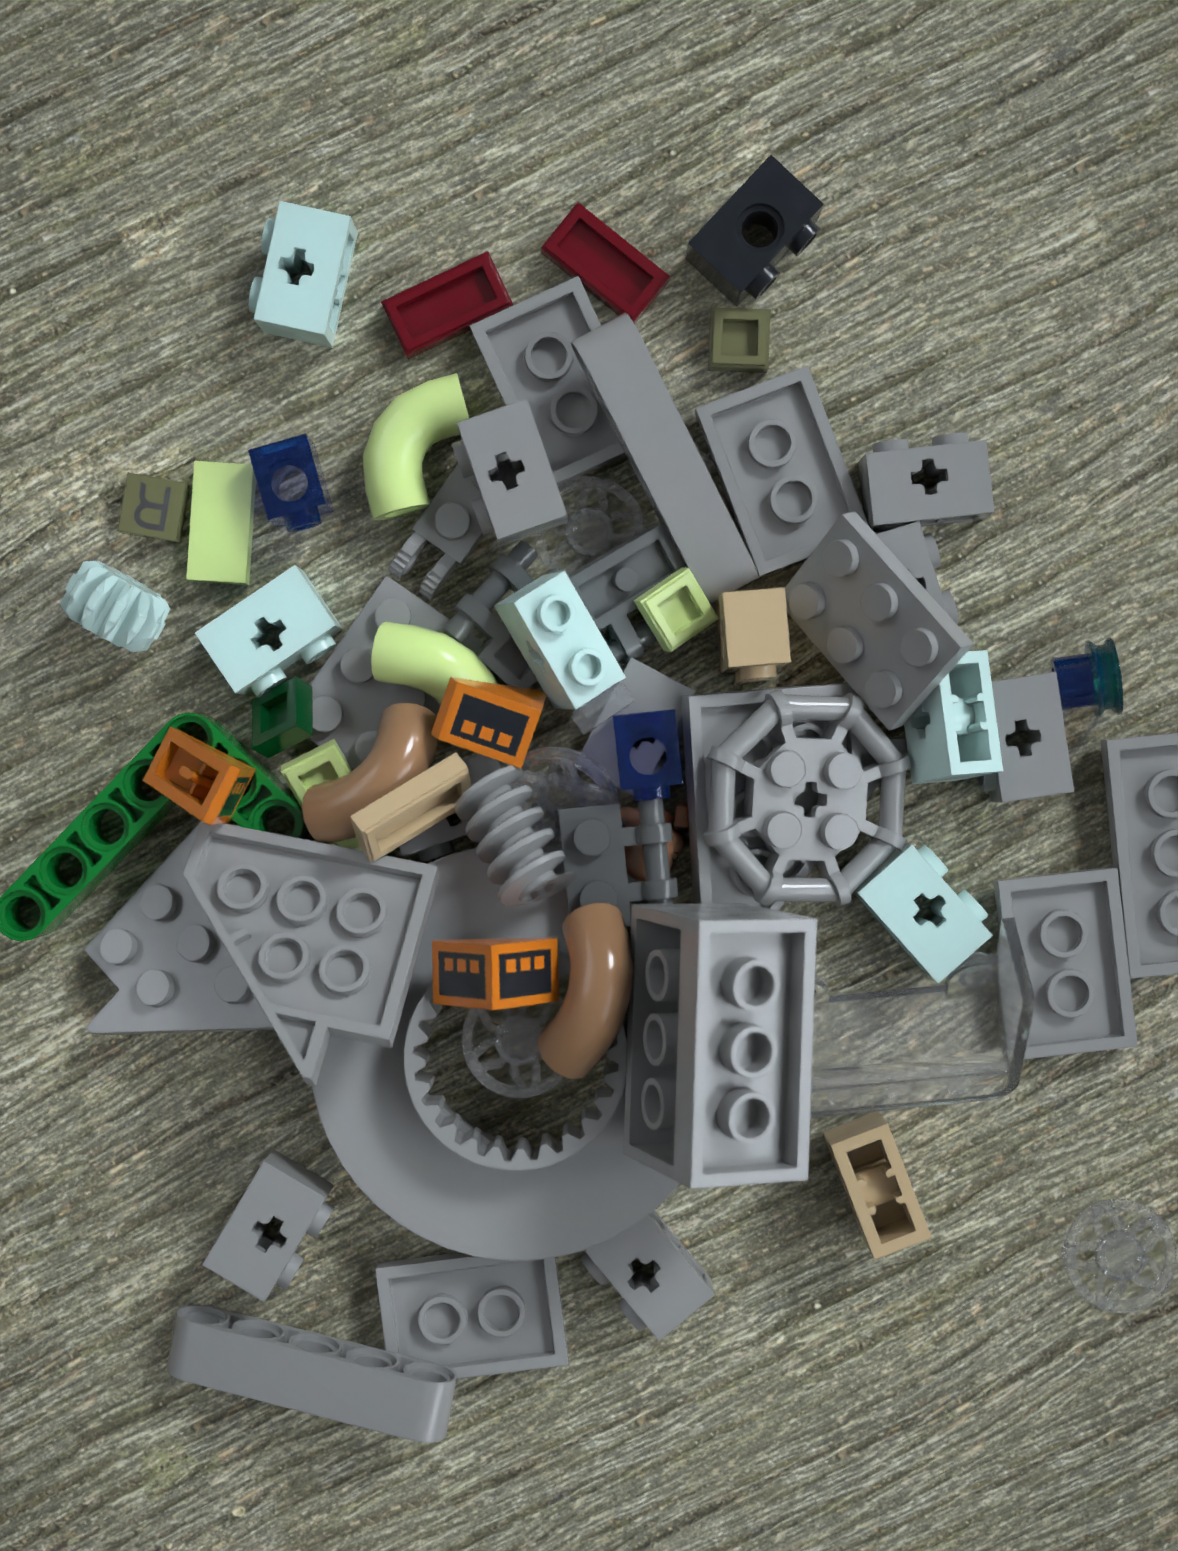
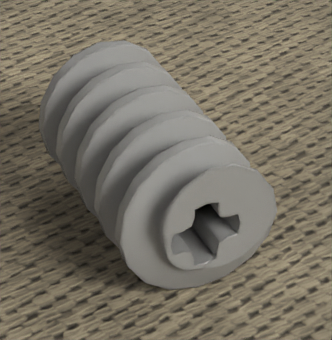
M512 765L498 769L477 781L462 794L455 805V812L461 820L469 821L465 829L467 836L471 841L480 842L476 850L478 858L481 862L491 864L487 871L489 880L493 884L502 885L498 892V898L504 906H519L541 901L565 889L576 877L574 872L555 875L553 870L566 856L562 850L544 853L542 848L555 837V834L551 828L533 832L531 827L543 817L544 813L540 807L522 810L521 805L532 796L533 791L530 786L511 788L510 784L522 774L521 768Z

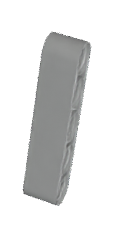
M623 313L571 341L576 358L660 523H664L686 567L692 572L709 603L718 600L723 592H733L759 578L755 564L640 333L629 315Z
M188 1305L178 1308L167 1364L168 1374L185 1382L422 1443L439 1442L446 1438L457 1374L454 1370L438 1363L206 1305Z

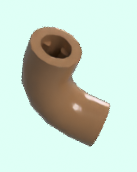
M399 703L387 707L382 713L372 750L364 761L349 774L338 779L313 785L307 789L303 797L302 811L307 829L315 840L320 843L332 844L355 838L351 815L430 768L439 740L431 735L437 717L435 713L428 708L411 703Z
M609 903L584 905L569 914L562 925L571 967L569 987L558 1013L538 1037V1050L542 1059L552 1070L570 1079H581L586 1076L604 1057L620 1031L630 1001L633 962L629 935L622 912L618 907Z

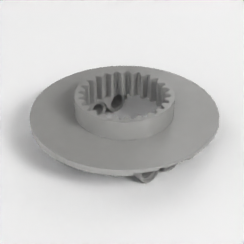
M545 845L542 849L544 853L562 850V847ZM477 847L455 852L428 863L438 866L440 877L392 1048L330 1036L316 1086H312L320 1120L341 1164L357 1186L372 1202L397 1223L426 1240L471 1256L514 1261L556 1258L586 1250L630 1229L652 1213L673 1193L680 1183L623 1154L628 1007L620 1031L606 1052V1058L615 1062L604 1067V1082L610 1087L597 1088L595 1104L598 1109L585 1107L581 1111V1128L569 1122L563 1125L562 1140L560 1141L555 1140L549 1133L542 1134L539 1148L533 1149L524 1137L519 1138L514 1149H508L503 1136L496 1135L494 1137L489 1133H483L481 1129L469 1120L452 1111L449 1105L445 1103L446 1099L443 1095H430L428 1093L436 1079L433 1073L421 1071L431 1058V1051L420 1046V1044L426 1043L433 1032V1028L425 1020H434L442 1008L439 1004H433L432 940L558 937L559 979L564 978L568 974L570 975L571 970L562 928L566 917L569 915L566 888L538 902L519 906H504L498 898V892L502 885L493 884L489 880L487 871L491 864L481 862L476 854ZM564 861L553 870L555 875L565 873ZM627 875L628 882L637 881L636 879ZM648 900L631 901L630 909L631 904H648ZM631 926L626 927L629 935V940L631 934Z

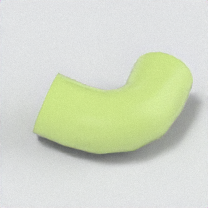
M457 373L429 380L398 395L373 423L363 453L365 493L373 520H384L407 515L431 505L422 472V462L425 453L434 443L445 438L460 435L457 422L469 419Z
M388 621L383 622L377 630L372 647L371 666L374 679L378 682L404 685L422 690L435 698L440 705L450 677L497 684L493 673L472 650L446 634L416 625Z

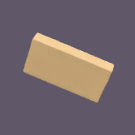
M457 753L452 754L350 816L359 848L370 862H375L455 813L456 802L471 787L468 767Z

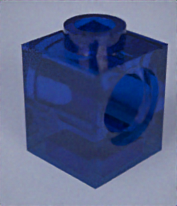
M307 434L248 450L267 519L276 527L286 525L287 532L290 533L307 530L322 524L320 515L334 512L315 443ZM292 473L305 474L308 481L305 494L296 501L282 500L279 493L282 480Z
M675 709L613 716L620 790L633 789L634 801L671 797L669 785L683 784ZM644 738L656 740L665 751V762L662 768L650 775H645L635 770L630 761L632 746L635 742Z

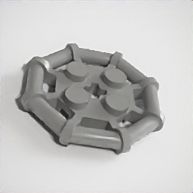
M778 689L765 695V702L718 748L711 747L707 756L712 761L708 829L703 832L706 845L714 846L753 890L756 902L765 906H770L774 901L832 902L836 907L850 903L851 894L896 849L903 850L907 841L906 838L902 837L906 770L912 765L909 755L907 753H900L865 711L862 698L852 693H847L843 697L788 695ZM793 719L829 721V724L822 738L796 737L792 721ZM773 729L777 740L770 747L773 750L763 760L758 759L753 764L743 760L742 758ZM849 729L875 759V762L862 767L859 760L854 755L849 754L842 746V742ZM736 773L746 777L744 814L733 818ZM881 778L879 825L877 826L866 820L867 790L869 782ZM806 782H811L813 791L818 793L817 805L812 806L810 813L804 815L803 807L795 805L793 799L795 793L804 792ZM751 830L753 833L758 834L767 844L764 846L770 851V855L764 866L738 838L741 834ZM859 832L872 838L839 871L835 856L841 850L852 846ZM789 860H812L817 862L821 878L783 877V873Z

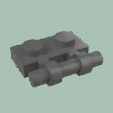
M664 523L653 524L567 575L599 631L605 627L609 631L611 641L607 645L618 664L622 661L628 664L631 657L637 660L645 655V647L657 641L646 621L632 627L626 614L637 608L633 600L681 567L687 568Z
M520 540L508 555L500 554L489 566L491 572L489 577L473 595L466 593L453 607L456 614L442 630L446 635L459 643H462L474 629L478 630L487 640L475 654L493 673L495 679L501 685L529 689L537 679L504 622H501L490 611L509 589L515 593L534 581L526 570L538 557V553L523 540ZM556 568L549 569L545 574L555 573L559 571Z
M663 799L638 801L640 826L622 827L620 803L558 809L562 851L566 856L563 860L565 873L574 872L576 875L573 882L566 887L569 914L584 905L609 903L618 907L622 912L626 927H630L631 901L648 900V904H673V898L679 895L677 878H670L667 842H672L673 837L671 823H665ZM624 846H643L646 880L628 882Z

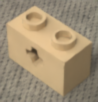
M785 587L723 592L715 602V610L719 618L716 623L720 672H735V683L761 682L776 678V669L791 663Z
M878 1111L822 1132L864 1242L874 1260L932 1238L889 1125Z

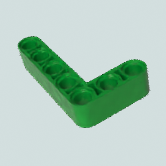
M196 713L178 714L163 726L0 897V932L11 940L23 942L49 935L55 931L176 805V803L163 794L156 800H152L146 796L141 785L142 777L149 769L170 726L185 732L189 726L198 723L207 732L208 745L256 769L251 778L252 782L248 793L241 798L231 817L240 827L270 832L267 824L268 815L275 807L284 806L290 810L295 820L294 831L290 837L306 839L310 832L304 822L302 808L293 792L218 720L208 715ZM109 810L117 812L124 822L123 835L115 843L106 839L101 831V820ZM68 853L76 856L82 865V877L76 885L69 884L61 876L60 864ZM25 897L32 898L40 907V921L35 928L29 927L20 918L19 908Z

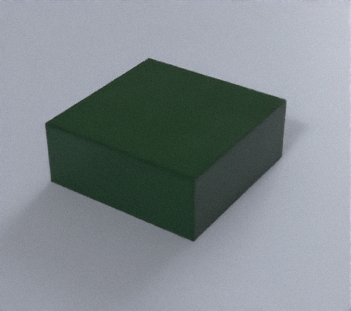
M295 676L265 692L262 696L252 699L251 749L266 758H270L313 736L312 686Z

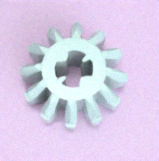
M84 561L78 572L72 574L64 588L66 593L60 602L62 609L69 619L79 623L84 629L93 632L101 639H105L117 647H123L131 652L148 650L153 640L158 639L166 625L164 621L170 611L166 600L160 594L149 589L147 585L133 579L130 575H126L100 561Z

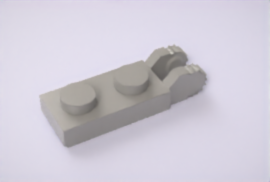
M509 461L499 464L500 476L491 480V482L502 481L506 490L518 487L516 475L524 472V470L514 471ZM456 465L430 502L431 505L427 506L413 526L412 530L414 533L405 542L390 565L389 572L400 579L412 569L417 561V557L428 542L442 551L444 555L434 568L426 574L419 593L429 600L438 593L457 564L459 563L461 566L464 564L483 537L471 502L482 497L475 475L463 478L459 465Z

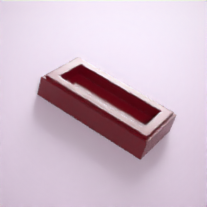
M579 202L576 203L541 247L542 255L571 278L579 276L584 289L618 316L627 313L634 324L637 323L670 282V276Z
M488 251L381 301L408 360L470 331V325L514 305Z

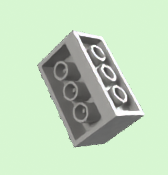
M744 903L631 904L630 947L633 975L628 1004L624 1155L690 1189L808 1180L817 919Z

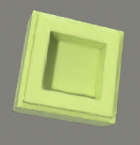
M681 567L633 600L662 649L667 652L674 651L719 619L689 568Z

